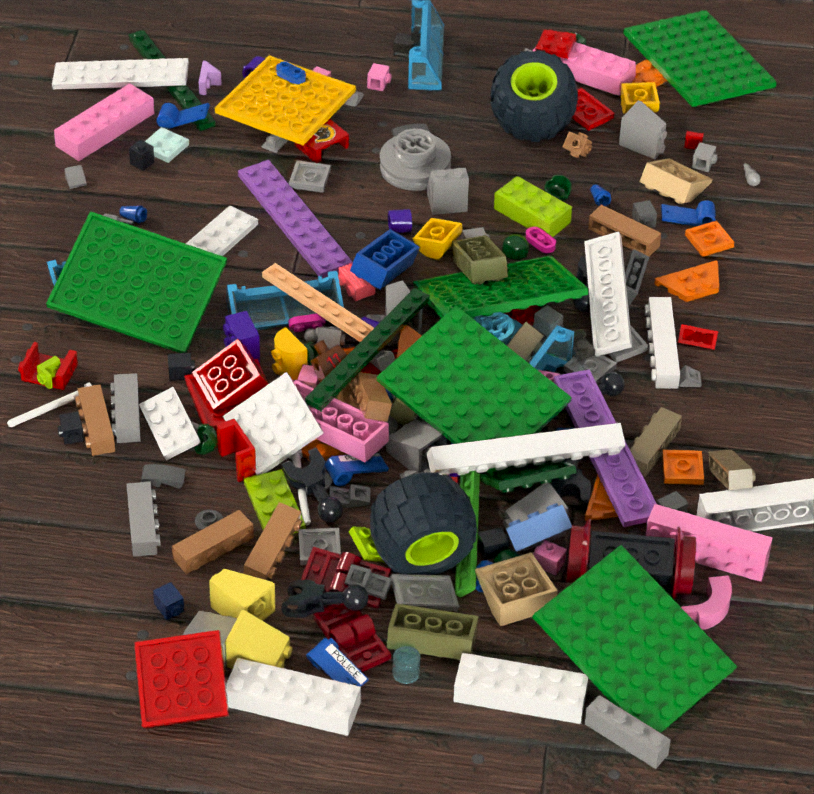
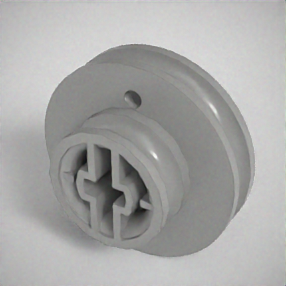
M423 129L404 130L388 140L380 151V171L382 176L388 183L400 189L411 191L426 190L431 171L451 169V152L448 145L440 138Z

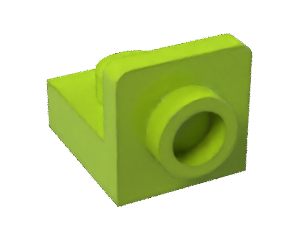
M54 356L37 366V379L41 385H45L48 389L53 387L52 378L55 377L61 366L58 357Z

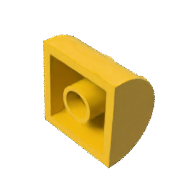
M655 82L621 83L623 113L626 114L638 100L643 102L654 113L658 112L660 102Z
M431 218L414 236V244L420 246L419 251L423 255L433 259H440L452 246V241L457 240L462 234V223Z
M285 327L277 332L274 338L275 349L271 353L275 363L272 364V369L275 374L282 376L287 372L292 380H298L302 366L308 365L307 348Z

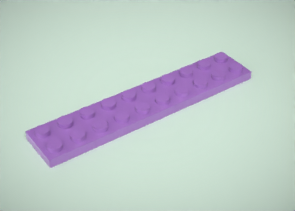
M269 160L238 170L239 178L318 276H322V278L327 277L328 272L337 271L338 273L339 268L343 267V265L352 264L350 258Z
M590 369L554 376L553 383L572 397L571 402L565 408L575 428L616 423ZM626 441L625 447L619 454L609 455L604 453L599 457L590 458L623 527L647 522L653 506L656 504Z

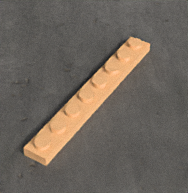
M275 263L262 272L264 279L359 342L374 329V327Z

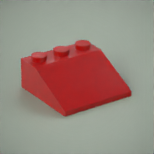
M239 339L232 342L192 372L215 411L244 402L269 385L250 351Z

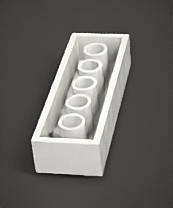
M814 478L766 484L748 489L700 494L696 516L751 532L814 523Z
M462 653L454 685L453 702L581 724L588 677L577 672Z
M237 658L226 684L228 707L346 736L349 735L361 703V687L241 658Z

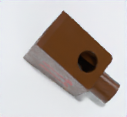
M324 340L313 345L319 355L311 360L319 383L347 356L338 344L328 348Z

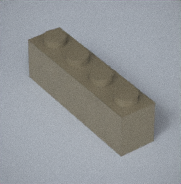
M525 322L507 346L525 361L529 362L532 358L530 353L532 351L536 352L542 345L540 340L543 338V335Z
M661 407L657 414L654 413L652 415L649 425L644 426L641 436L635 438L633 446L629 450L642 476L646 477L661 457L662 451L667 449L679 432L682 415Z
M732 449L709 451V471L728 490L753 488L755 471Z

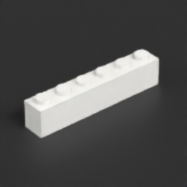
M649 297L648 305H645L644 312L645 316H648L646 317V328H649L647 331V341H651L648 348L649 354H652L650 356V367H653L651 380L655 381V388L678 389L680 370L671 297Z

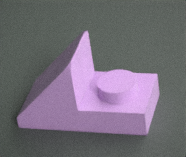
M207 61L202 63L199 78V95H206L207 89H210L211 85H221V72Z

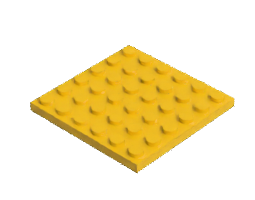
M269 55L215 107L216 114L304 145L356 92V86L295 64L292 65L306 72V81L302 84H293L276 74L277 64L284 60Z

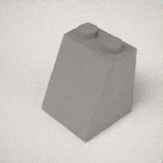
M638 100L622 117L619 145L656 159L665 150L666 123L643 102Z
M466 168L430 172L427 195L433 215L467 212L469 178Z
M403 280L386 285L385 316L410 293ZM422 309L406 324L421 335ZM401 331L387 344L388 346L399 342Z
M414 419L395 433L389 435V442L386 443V452L409 470L424 472V470L430 469L427 458L429 449L431 447L447 445V438L429 423Z
M550 483L542 484L505 511L503 525L507 529L510 527L509 523L518 519L523 522L528 519L527 515L539 511L540 514L547 511L546 507L555 503L558 506L563 504L568 516V507ZM566 531L546 540L552 541L566 535ZM544 540L522 550L526 551L531 548L537 547L544 542Z
M198 611L183 635L219 630L221 633L224 670H226V639L237 618Z

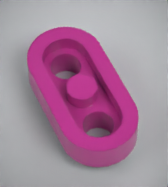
M530 227L526 230V239L539 251L551 253L555 250L556 240L541 228Z
M318 314L293 317L288 320L290 330L302 332L305 329L313 328L316 330L317 327H323L326 324V319Z

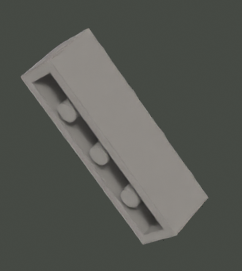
M137 373L114 375V383H111V394H115V396H111L112 408H115V410H111L112 422L116 421V424H112L113 435L117 436V443L141 442Z
M151 481L128 483L127 495L133 557L157 555V546H161L160 534L155 533V531H159L158 519H154V516H158L157 504L152 502L156 501L155 489L151 490Z
M599 695L587 707L585 725L656 769L668 756L671 739Z

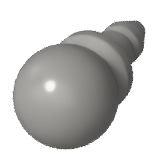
M745 163L744 170L747 183L750 186H757L761 181L760 175Z
M319 327L316 330L310 328L305 331L304 338L307 342H316L318 340Z

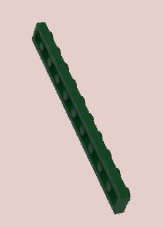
M144 30L129 34L130 42L144 59H166ZM187 85L165 86L183 110L202 105ZM208 112L206 118L193 121L199 131L215 127V120Z
M413 288L305 397L306 404L322 411L430 301V295Z

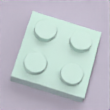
M162 127L145 141L154 146V157L167 163L189 145V139Z

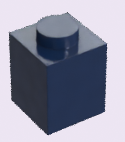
M172 582L153 590L154 605L166 620L178 616L185 611L184 598Z

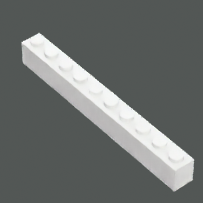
M621 423L436 446L429 449L427 458L430 472L447 476L452 473L465 475L469 471L476 470L478 473L488 471L490 468L503 470L507 466L514 465L516 468L526 466L528 463L540 465L545 463V461L552 460L553 463H557L566 458L578 460L583 458V456L590 455V458H595L604 453L616 455L620 453L626 444Z

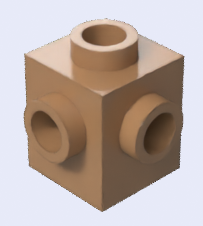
M569 131L562 147L570 151L569 154L576 158H579V156L586 157L591 151L592 142L583 133L579 132L577 135Z

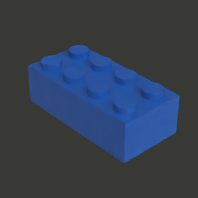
M389 229L356 253L350 272L354 273L358 278L369 282L373 287L381 289L413 265L420 246Z

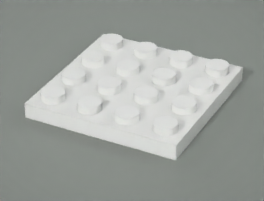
M287 372L223 416L225 421L235 418L255 447L256 475L267 473L324 433Z

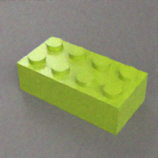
M518 176L495 192L494 209L526 228L539 227L554 237L571 223L572 206Z

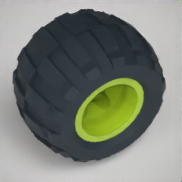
M542 50L522 51L520 54L512 55L506 59L504 64L497 70L490 89L491 107L495 118L498 119L500 126L507 133H512L515 138L522 141L526 139L531 140V142H540L541 139L555 137L559 131L562 132L570 123L578 103L577 84L568 65L563 63L561 58L555 54L550 55Z
M417 473L395 481L377 496V499L372 504L370 515L371 536L378 554L394 572L400 574L435 575L444 572L461 562L473 549V544L476 541V515L469 497L451 477L439 473Z

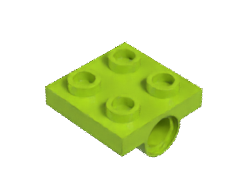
M352 526L349 533L365 561L385 563L377 552L370 528Z

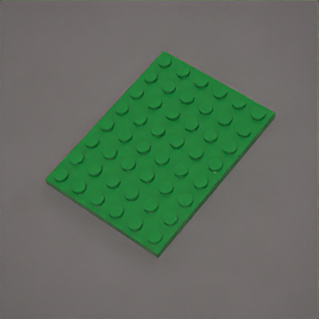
M706 10L624 28L623 34L692 107L776 87L777 81Z
M90 211L48 298L46 306L178 353H186L225 268L227 258Z
M551 255L508 263V277L502 278L500 281L488 280L483 284H474L463 272L413 281L414 288L430 295L428 304L441 319L455 306L474 319L475 316H491L496 312L508 313L512 309H527L533 305L544 306L548 302L559 303L563 302L564 299H580L582 296L588 295V288Z
M457 306L450 310L377 376V382L453 444L537 434L572 400L570 395ZM490 468L487 472L493 476L498 470Z
M622 545L532 616L611 703L659 733L667 729L737 668L733 661Z

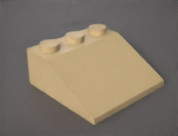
M670 158L647 162L640 182L645 184L646 188L658 190L660 195L670 196L679 204L693 201L713 181V179Z
M532 552L475 569L490 610L500 626L532 617L535 612L557 596V589Z

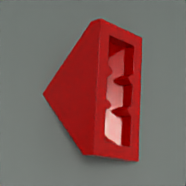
M681 324L678 343L715 350L718 331Z

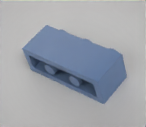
M557 503L546 507V512L541 514L539 511L527 515L528 519L523 522L518 519L509 523L510 527L506 530L515 551L518 552L571 529L572 525L563 504L560 506Z

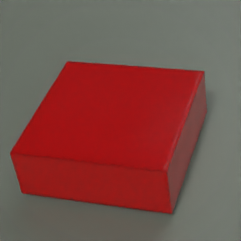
M687 131L684 148L696 150L699 143H703L704 134Z

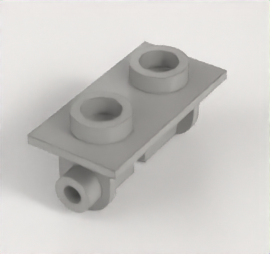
M272 134L266 138V142L261 148L277 153L288 140Z

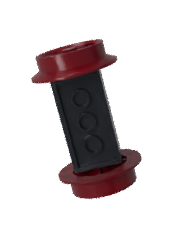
M589 518L584 526H571L567 583H573L587 572V564H589V571L622 545L660 586H671V598L673 600L678 593L691 594L695 569L696 536L683 535L680 527H677L675 538L592 531L589 547L591 519Z

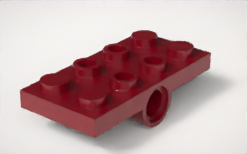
M313 547L301 580H312L316 584H325L326 592H343L348 587L345 584V580L351 564L370 569L372 573L388 578L390 577L391 569L362 561L360 557L352 553L343 552L341 555ZM368 594L369 598L366 606L378 609L382 599Z
M332 604L326 607L324 612L313 614V619L327 639L332 638L338 644V649L361 672L391 659V653L375 633V626L369 615H362L359 610H349L344 604Z

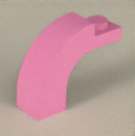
M729 575L708 578L707 594L709 599L699 605L681 607L702 630L709 629L720 623L729 610L732 594Z

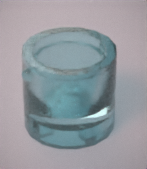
M404 646L394 652L392 673L396 681L409 684L419 678L421 657L417 649Z

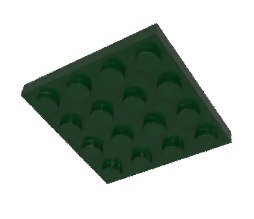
M549 461L540 465L528 463L526 466L519 468L513 465L506 469L498 470L493 476L487 471L480 473V482L491 486V488H496V490L510 492L513 491V487L517 486L528 488L532 487V483L535 482L546 484L552 482L551 479L559 477V480L571 478V474H576V467L565 461L557 463Z

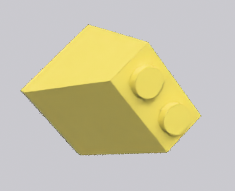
M227 569L215 574L209 580L211 608L220 615L238 618L241 611L244 610L263 621L275 612V584L271 581Z
M244 610L239 614L226 639L227 668L233 669L237 658L284 669V661L286 658L289 659L292 653L289 636Z

